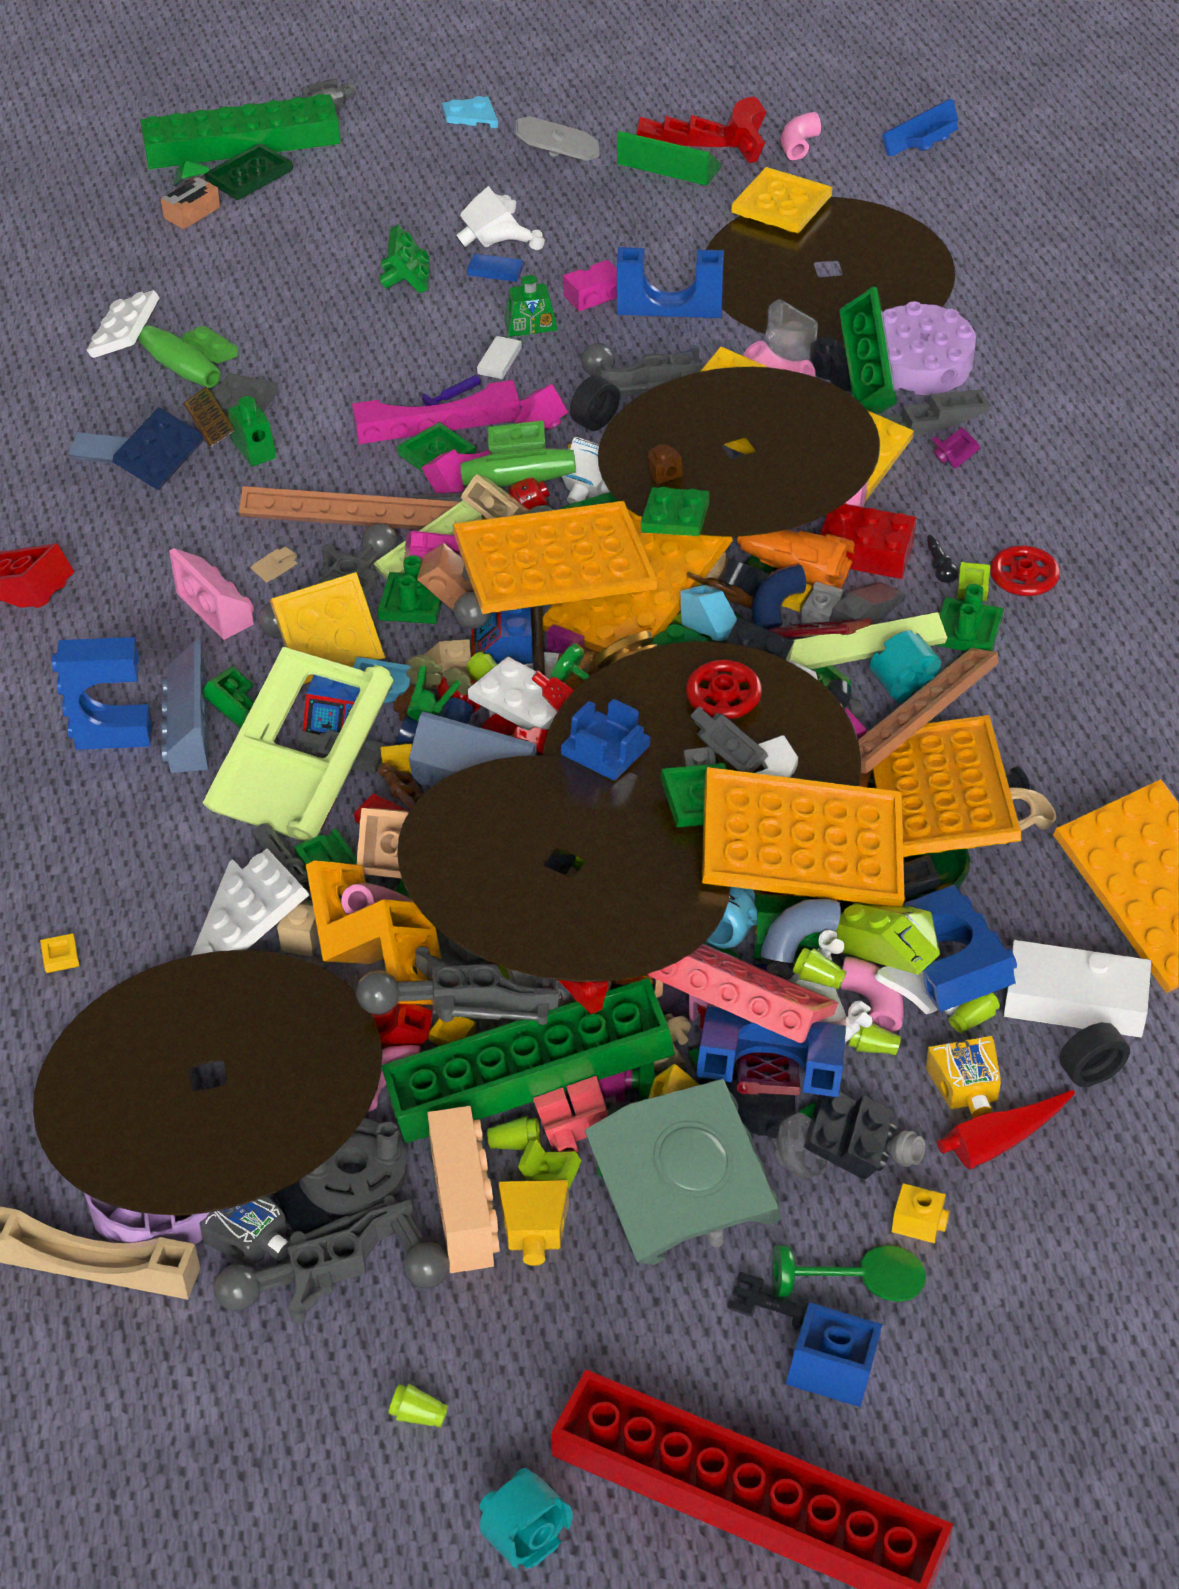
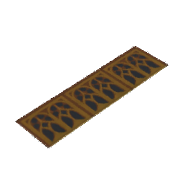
M205 387L183 403L209 447L235 431L208 387Z

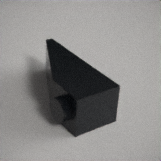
M695 1080V1081H696L697 1083H699L700 1085H702V1084L710 1083V1082L717 1081V1080ZM725 1081L729 1092L737 1101V1111L741 1121L748 1128L749 1132L758 1136H769L774 1139L794 1136L796 1120L795 1095L741 1094L737 1091V1081Z

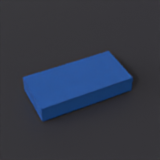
M474 253L467 268L468 276L517 282L523 269V260Z

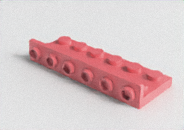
M705 944L679 962L646 974L798 1043L805 1042L812 1023L835 1015L839 1003Z

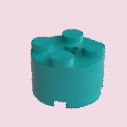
M904 631L888 639L883 644L886 649L880 655L876 652L869 666L870 671L889 695L900 704L907 701L913 692L923 688L936 677L941 667V660L920 634L917 633L916 635L913 631Z
M522 1468L517 1471L512 1479L498 1491L489 1492L484 1496L479 1505V1509L483 1512L480 1520L482 1536L517 1569L520 1564L526 1569L532 1568L554 1552L562 1542L557 1536L563 1526L569 1530L573 1519L571 1507L539 1475L532 1473L528 1468Z

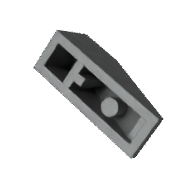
M882 582L851 591L832 608V621L871 618V625L878 624L905 599L906 594Z

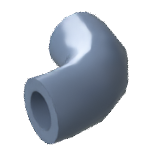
M829 899L804 900L785 909L770 925L762 945L760 957L794 963L798 945L806 936L812 933H822L825 930L836 931L841 913L839 902Z

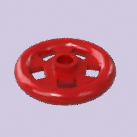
M1019 545L1006 548L996 554L990 564V574L993 581L1008 593L1019 596H1037L1048 592L1057 584L1060 578V567L1054 557L1048 552L1033 546ZM1016 557H1025V558L1019 559V560H1015V559H1014V558H1016ZM1040 561L1045 566L1039 567V565L1036 562ZM1002 566H1011L1010 572L1002 571ZM1039 575L1046 578L1042 582L1035 580ZM1013 579L1025 582V584L1013 582Z
M715 660L701 665L692 672L686 684V695L695 710L700 707L711 718L717 713L719 715L723 714L728 720L742 717L757 706L762 694V686L757 674L748 666L732 660ZM719 672H728V673H732V676L729 675V674H719V675H718V673H719ZM702 680L710 682L708 689L699 687ZM747 682L749 689L741 691L738 683ZM710 697L717 704L714 706L705 702V700ZM736 699H739L741 701L740 704L735 706H730L728 704L730 702L735 701Z

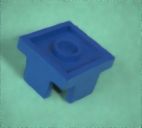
M612 699L608 704V715H605L599 711L595 713V704L588 701L573 715L571 735L561 745V755L615 781L650 747L651 737L643 733L644 727L638 725V710Z

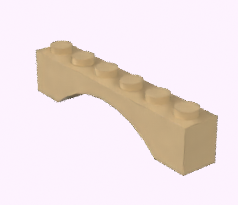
M0 1206V1263L182 1299H189L200 1271L197 1251L193 1243L162 1237L135 1243L97 1241L55 1229L20 1210Z

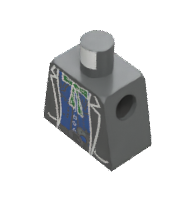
M268 1196L241 1206L210 1212L199 1223L203 1242L206 1245L250 1266H254L266 1253L277 1261H282L289 1255L287 1247H289L290 1241L283 1237L287 1233L284 1213Z

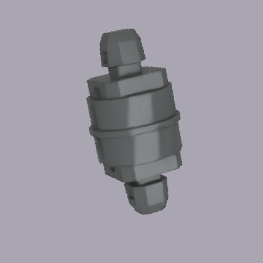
M329 79L322 82L317 81L314 84L303 87L301 98L313 97L317 94H331L335 110L344 108L343 99L347 100L354 97L356 90L352 83L339 86L337 79Z

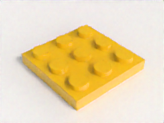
M765 167L732 203L731 213L764 222L767 225L780 227L789 232L799 233L832 196V187Z
M357 572L270 599L286 648L332 662H338L352 668L357 657L374 660L385 658ZM314 674L308 675L303 684L310 683Z

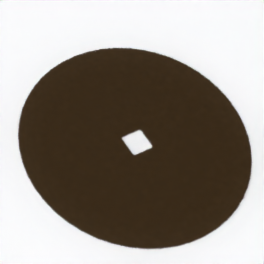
M830 197L799 233L789 232L780 227L739 216L725 225L710 241L706 249L724 250L722 310L741 324L757 332L781 340L811 345V343L822 336H830L844 346L839 309L871 287H877L884 312L886 309L904 306L912 301L943 307L949 299L955 283L953 258L943 241L931 229L913 217L893 208L853 198ZM838 261L843 275L818 277L814 263Z
M730 367L697 372L667 381L632 400L616 414L604 431L598 449V466L602 480L611 494L618 501H624L627 509L640 517H643L652 487L709 491L710 502L700 535L721 537L751 536L778 532L806 524L845 504L862 489L873 474L880 454V438L876 424L866 408L857 399L834 384L814 376L785 369ZM746 438L756 450L753 453L731 459L721 445ZM666 444L673 447L682 457L683 476L656 484L650 477L648 453L655 446Z
M697 641L656 646L625 656L603 667L587 678L564 701L551 723L543 749V755L565 757L561 755V745L571 735L573 715L588 701L595 704V713L599 711L608 715V704L612 699H615L638 710V725L644 727L643 733L651 737L650 747L625 771L636 774L663 788L660 779L662 769L687 767L684 756L685 750L708 747L697 734L701 728L690 717L695 711L686 695V684L694 670L707 662L732 660L748 666L757 674L761 682L762 694L757 706L752 711L742 717L730 719V721L757 744L784 735L798 756V765L791 778L859 786L861 777V752L854 726L845 709L821 682L805 670L776 655L755 648L721 642ZM719 672V673H718V675H719V674H729V675L732 676V673H728V672ZM702 680L699 687L708 689L710 682ZM747 682L738 683L741 691L749 689ZM710 697L705 700V702L715 706L717 704ZM736 699L735 701L730 702L728 704L730 706H735L740 704L741 701L739 699ZM717 754L718 764L724 763L727 770L736 771ZM761 764L753 773L765 770L763 765Z
M515 756L495 759L462 769L442 779L417 800L408 812L398 838V865L404 886L420 912L434 927L467 951L489 962L524 974L553 980L573 982L622 980L646 975L679 962L696 951L715 932L724 917L731 888L729 886L702 883L704 825L677 828L663 788L627 771H624L614 781L562 756ZM561 849L584 859L586 862L574 877H568L544 866L555 850Z
M253 950L217 951L172 960L147 969L109 989L82 1010L63 1030L46 1056L37 1078L33 1099L35 1130L43 1151L61 1176L77 1189L106 1204L129 1211L154 1215H191L230 1209L267 1197L294 1184L317 1169L348 1141L367 1114L378 1089L382 1070L381 1038L372 1014L360 1007L356 992L333 973L308 961L279 953ZM218 1061L224 1062L227 1080L225 1085L192 1091L190 1068Z

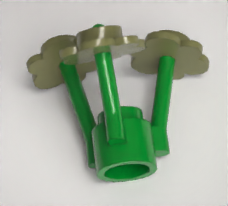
M427 655L411 657V659L406 661V664L411 666V669L407 670L406 675L410 678V685L415 686L407 708V714L418 722L422 712L439 716L442 707L455 691L462 695H467L468 689L472 686L470 677L464 671L454 667L449 668L448 671L446 670L443 675L447 679L446 683L450 688L436 702L435 695L428 690H431L434 685L441 683L442 677L436 672H441L442 667L435 664L434 659Z

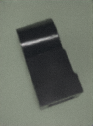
M726 558L718 580L729 586L741 588L745 593L755 596L759 584L770 574L736 560Z

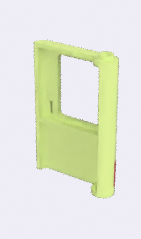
M283 647L228 755L222 763L203 804L213 812L256 826L267 823L274 832L302 841L317 837L394 683L393 678L390 676L391 673L379 665L367 667L365 671L338 662H332ZM311 674L360 688V692L329 755L325 758L316 757L274 743L306 677Z

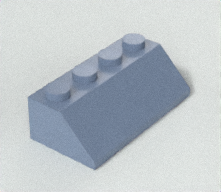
M200 640L191 643L168 665V677L162 678L164 697L167 696V699L162 700L163 717L167 718V721H162L163 740H167V743L161 744L163 762H169L171 773L208 770V701L203 695L204 687L208 681Z
M422 712L417 725L409 762L413 780L422 785L434 786L442 779L470 766L495 759L537 755L536 744Z

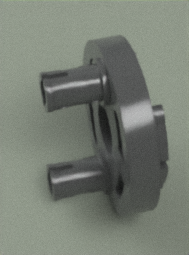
M364 1118L348 1141L332 1157L299 1180L300 1187L307 1198L323 1210L334 1214L352 1216L384 1202L385 1197L388 1195L396 1197L404 1184L406 1174V1154L398 1138V1126L392 1122L379 1123ZM346 1163H357L364 1167L362 1171L353 1174L345 1173L339 1168ZM385 1175H389V1176H390V1178H389V1177H385L381 1182H379V1183L376 1184L375 1186H373V1187H368V1185L371 1186V1185H374L375 1183H377L378 1181H380ZM329 1187V1188H332V1189H335V1190L348 1191V1192H338V1191H334V1190H331V1189H327V1190H326V1188Z

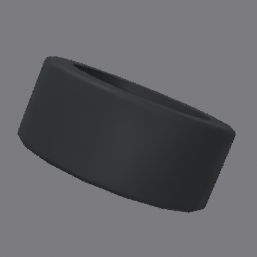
M598 375L590 376L584 380L576 389L571 400L570 416L573 421L591 431H597L607 425L613 418L619 405L620 392L618 387ZM598 398L597 403L595 404L594 408L591 410L592 405L594 404L595 400Z
M1100 1022L1080 1030L1067 1041L1059 1055L1060 1065L1077 1086L1090 1087L1110 1079L1121 1070L1129 1058L1130 1046L1115 1026L1111 1023Z

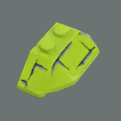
M856 902L847 907L840 915L839 924L835 931L837 939L844 943V949L841 953L917 975L940 955L931 912L906 905L899 907Z

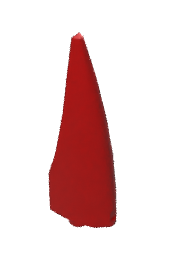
M1073 1089L1044 1101L1012 1110L985 1113L956 1125L945 1138L937 1141L938 1150L942 1154L953 1150L966 1168L969 1170L973 1169L975 1166L984 1164L1011 1149L1037 1131L1059 1112L1075 1095V1091Z

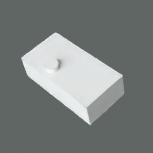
M1014 940L1012 952L1017 962V968L1014 969L1016 984L1007 987L1004 1017L1082 1029L1100 1022L1111 1023L1122 1035L1142 1037L1148 1012L1151 960Z

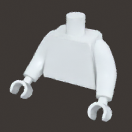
M489 186L479 193L461 212L460 216L468 226L456 235L465 247L476 238L479 239L484 247H489L494 243L504 240L529 241V246L535 250L542 249L545 242L540 230H533L531 233L529 229L520 226L513 218L511 213L515 212L516 201L511 200V197L508 195L501 196L495 194Z
M825 930L819 936L821 948H818L817 951L828 959L832 960L831 953L839 954L843 951L844 943L837 939L836 932ZM797 974L788 979L795 984L839 1002L835 1015L817 1022L846 1026L845 1043L860 1030V1025L867 1028L872 1024V1017L867 1014L870 1011V1006L864 1002L855 1001L849 1007L847 1017L835 988L800 980V975Z

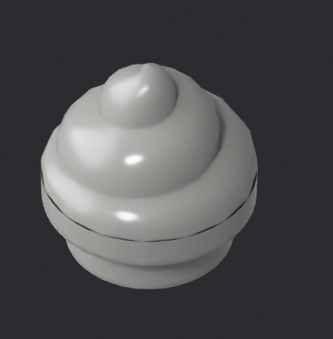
M905 1130L899 1135L894 1136L892 1141L886 1144L887 1150L892 1155L894 1161L901 1166L910 1167L911 1164L918 1165L924 1157V1140L913 1131Z

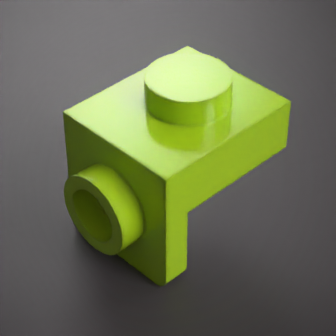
M961 562L957 599H963L964 601L966 587L969 584H978L984 589L982 601H987L990 565Z
M529 1140L518 1167L527 1181L568 1180V1189H570L582 1160L576 1151L545 1152L538 1140Z

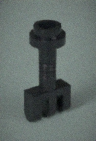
M739 1272L737 1281L750 1285V1288L748 1290L734 1286L732 1294L745 1299V1302L742 1304L730 1300L727 1306L729 1310L753 1317L756 1306L793 1317L792 1325L802 1326L809 1304L808 1298L800 1297L798 1302L795 1303L761 1292L764 1285L762 1278Z

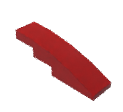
M691 115L689 122L665 116L663 123L644 117H639L635 135L681 146L729 147L724 136L726 125Z

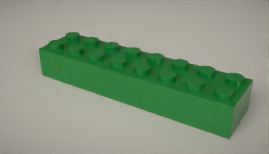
M317 94L313 97L305 98L294 97L283 101L271 100L260 104L247 103L237 107L225 106L214 110H197L192 113H173L169 116H150L146 119H140L149 170L179 166L186 160L201 163L231 159L259 143L275 152L340 144L338 117L331 94Z
M646 978L607 991L602 1010L590 1014L576 1001L549 1010L548 1020L544 1025L538 1024L536 1020L521 1019L382 1065V1070L405 1144L430 1136L427 1112L471 1106L473 1120L483 1119L534 1102V1097L560 1088L567 1091L566 1086L597 1076V1079L601 1080L673 1056L675 1052L669 1027L650 979Z

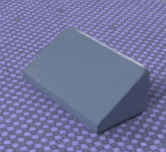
M77 432L70 448L69 456L75 460L115 464L112 462L113 455L129 438Z

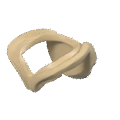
M1009 788L1012 800L1022 799L1030 807V815L1018 821L1021 831L1035 823L1040 830H1047L1054 824L1056 820L1055 810L1044 795L1033 790Z

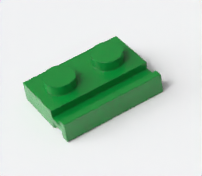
M333 829L330 835L324 836L322 834L294 846L295 856L305 864V868L306 864L313 861L357 865V858L337 829Z

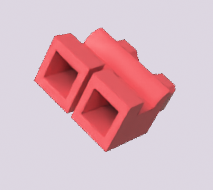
M597 1076L566 1086L576 1116L572 1114L563 1088L533 1098L550 1145L557 1152H579L576 1142L587 1138L585 1129L609 1116Z

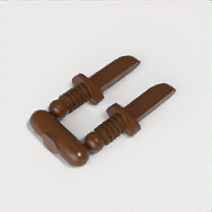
M692 572L687 573L688 578L723 591L725 597L730 602L752 610L754 596L745 593L743 589L736 586L728 587L720 580L712 577L705 579Z
M388 763L379 765L378 773L385 778V781L391 787V794L402 800L410 810L424 792L413 782L410 774L400 770L397 766H392Z

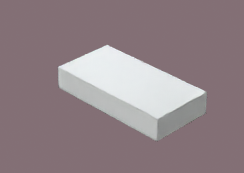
M496 336L477 366L478 374L503 379L521 350V341Z

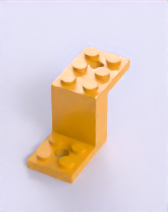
M313 861L306 864L323 961L372 964L384 959L386 972L395 977L397 982L428 981L427 977L415 965L416 949L418 947H426L429 949V955L442 958L436 928L420 912L414 902L383 899L348 915L342 907L338 894L342 896L344 891L354 884L366 883L363 865ZM413 967H416L418 975L414 972ZM432 1000L398 1001V1003L432 1005Z

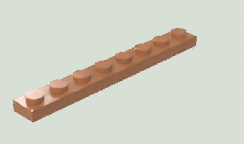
M243 486L239 514L241 517L360 526L382 523L387 524L391 528L421 530L459 502Z
M970 648L859 739L861 773L867 774L877 764L999 663L998 652Z

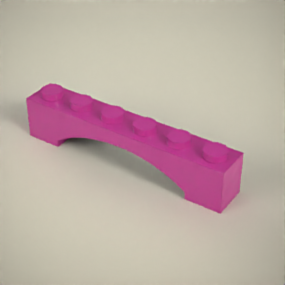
M514 381L486 384L487 388L474 395L432 406H393L382 404L379 400L353 403V420L359 444L416 436L438 422L450 430L516 421L520 412V403Z
M553 384L537 389L519 401L521 409L514 424L544 421V427L550 430L561 423L559 418L567 414L568 411ZM453 449L440 454L421 468L436 493H459L465 489L462 482L461 463L490 455V451L487 449L476 454H458Z

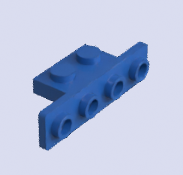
M947 99L882 133L887 156H894L907 148H919L920 151L933 147L934 142L950 138L949 134L958 130V116L953 99Z

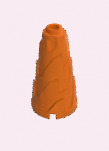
M786 529L761 535L738 536L737 543L741 545V550L759 558L760 562L778 569L800 564L805 572L806 583L814 586L815 582H820L841 589L847 579L853 561L846 557V553L854 554V541L830 534L823 536L801 530L796 532Z

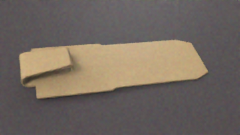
M283 547L280 550L276 549L254 563L250 568L267 583L297 565L298 563L294 561L297 554L287 547Z

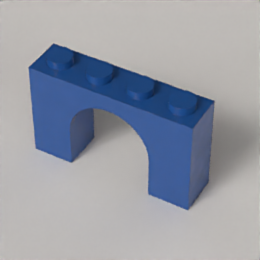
M618 247L617 315L721 318L724 250H697L696 278L694 282L682 291L665 292L652 286L646 278L645 248Z
M135 637L59 640L57 653L52 654L53 672H58L59 674L57 677L58 694L64 695L62 701L64 717H69L67 724L69 739H74L76 750L150 747L153 724L149 704L106 705L95 701L85 692L87 688L101 683L137 682L140 659Z
M955 885L903 904L931 912L937 942L955 941L967 945L962 951L933 962L922 971L926 994L939 1012L1016 984L1014 969L1017 968V962L1013 952L1010 949L1006 950L1002 946L995 930L990 931L984 916L980 912L976 913L969 897L967 895L962 896Z
M707 1006L696 1077L714 1080L724 1079V1081L732 1082L734 1064L738 1058L750 1053H774L798 1062L803 1068L805 1074L804 1093L839 1097L846 1026L823 1022L812 1023L805 1042L798 1043L722 1008Z

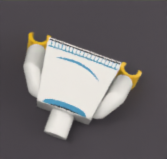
M574 437L572 444H568V449L574 450L576 473L562 476L566 488L570 490L567 501L570 504L585 500L587 496L592 498L610 492L602 480L599 471V444Z

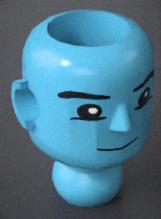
M730 888L729 902L724 917L715 932L706 941L708 945L719 949H729L736 947L745 939L752 927L757 924V908L755 906V893L753 889Z

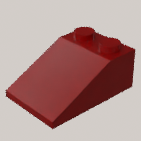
M58 543L0 551V601L20 608L32 606L40 608L50 601L49 597L55 591L63 588L67 584L66 580L74 573Z

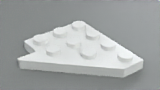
M268 849L255 855L244 869H241L232 859L227 866L191 956L217 951L247 950L307 898L309 893Z

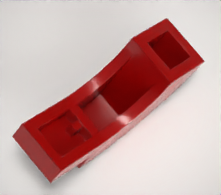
M747 97L738 101L724 129V136L728 146L738 147L748 163L757 162L765 145L757 130H759L767 111L757 97Z
M397 1003L387 1013L380 1015L372 1014L381 1038L382 1049L390 1046H420L429 1038L432 1010L416 1004Z

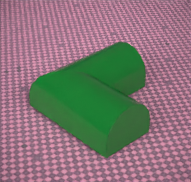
M230 666L207 683L204 687L203 695L207 701L241 729L254 704V701L246 695L254 685L234 666Z

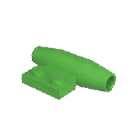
M146 325L138 336L139 343L159 363L183 379L208 388L216 386L221 377L220 371L212 362L218 364L238 357L237 346L206 326L196 327L195 330L186 332L182 338H179L168 331Z
M544 421L488 427L490 455L461 463V475L464 486H468L476 474L491 479L498 487H505L529 477L535 478L537 482L542 480L545 482L576 473L574 450L546 448Z

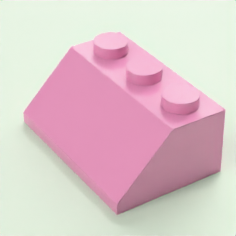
M175 548L169 550L177 594L223 640L254 625L252 617L254 607L249 598L243 597L231 581L227 582L221 576L217 567L211 566L202 557Z

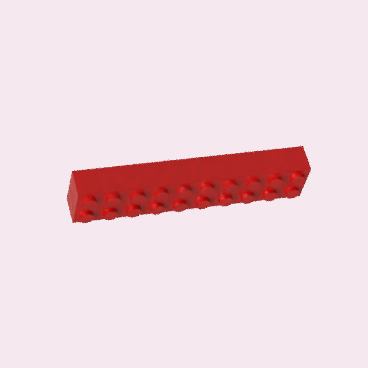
M587 1369L584 1371L551 1432L553 1457L857 1589H932L950 1545L953 1523Z

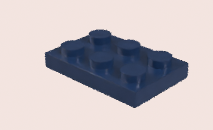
M158 407L113 455L112 462L155 489L160 490L201 445L204 437L199 431Z

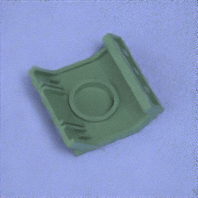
M724 1079L628 1104L585 1129L586 1136L635 1259L639 1263L655 1265L666 1259L663 1252L697 1236L744 1222L752 1221L772 1225L782 1219L778 1210L780 1207L779 1199L768 1184L765 1177L766 1170L764 1164L753 1149L751 1134L741 1121L737 1111V1101L729 1092Z

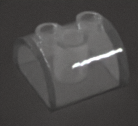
M778 299L768 308L766 344L776 355L784 359L810 361L811 343L817 340L818 322L783 300Z

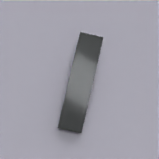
M981 389L930 394L928 403L903 406L901 415L882 417L914 430L913 436H918L963 423L989 411L991 405Z

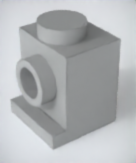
M815 582L813 591L802 607L801 623L832 621V608L843 599V589Z

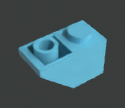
M707 585L681 590L682 625L700 634L711 636L712 640H727L737 618L723 591Z

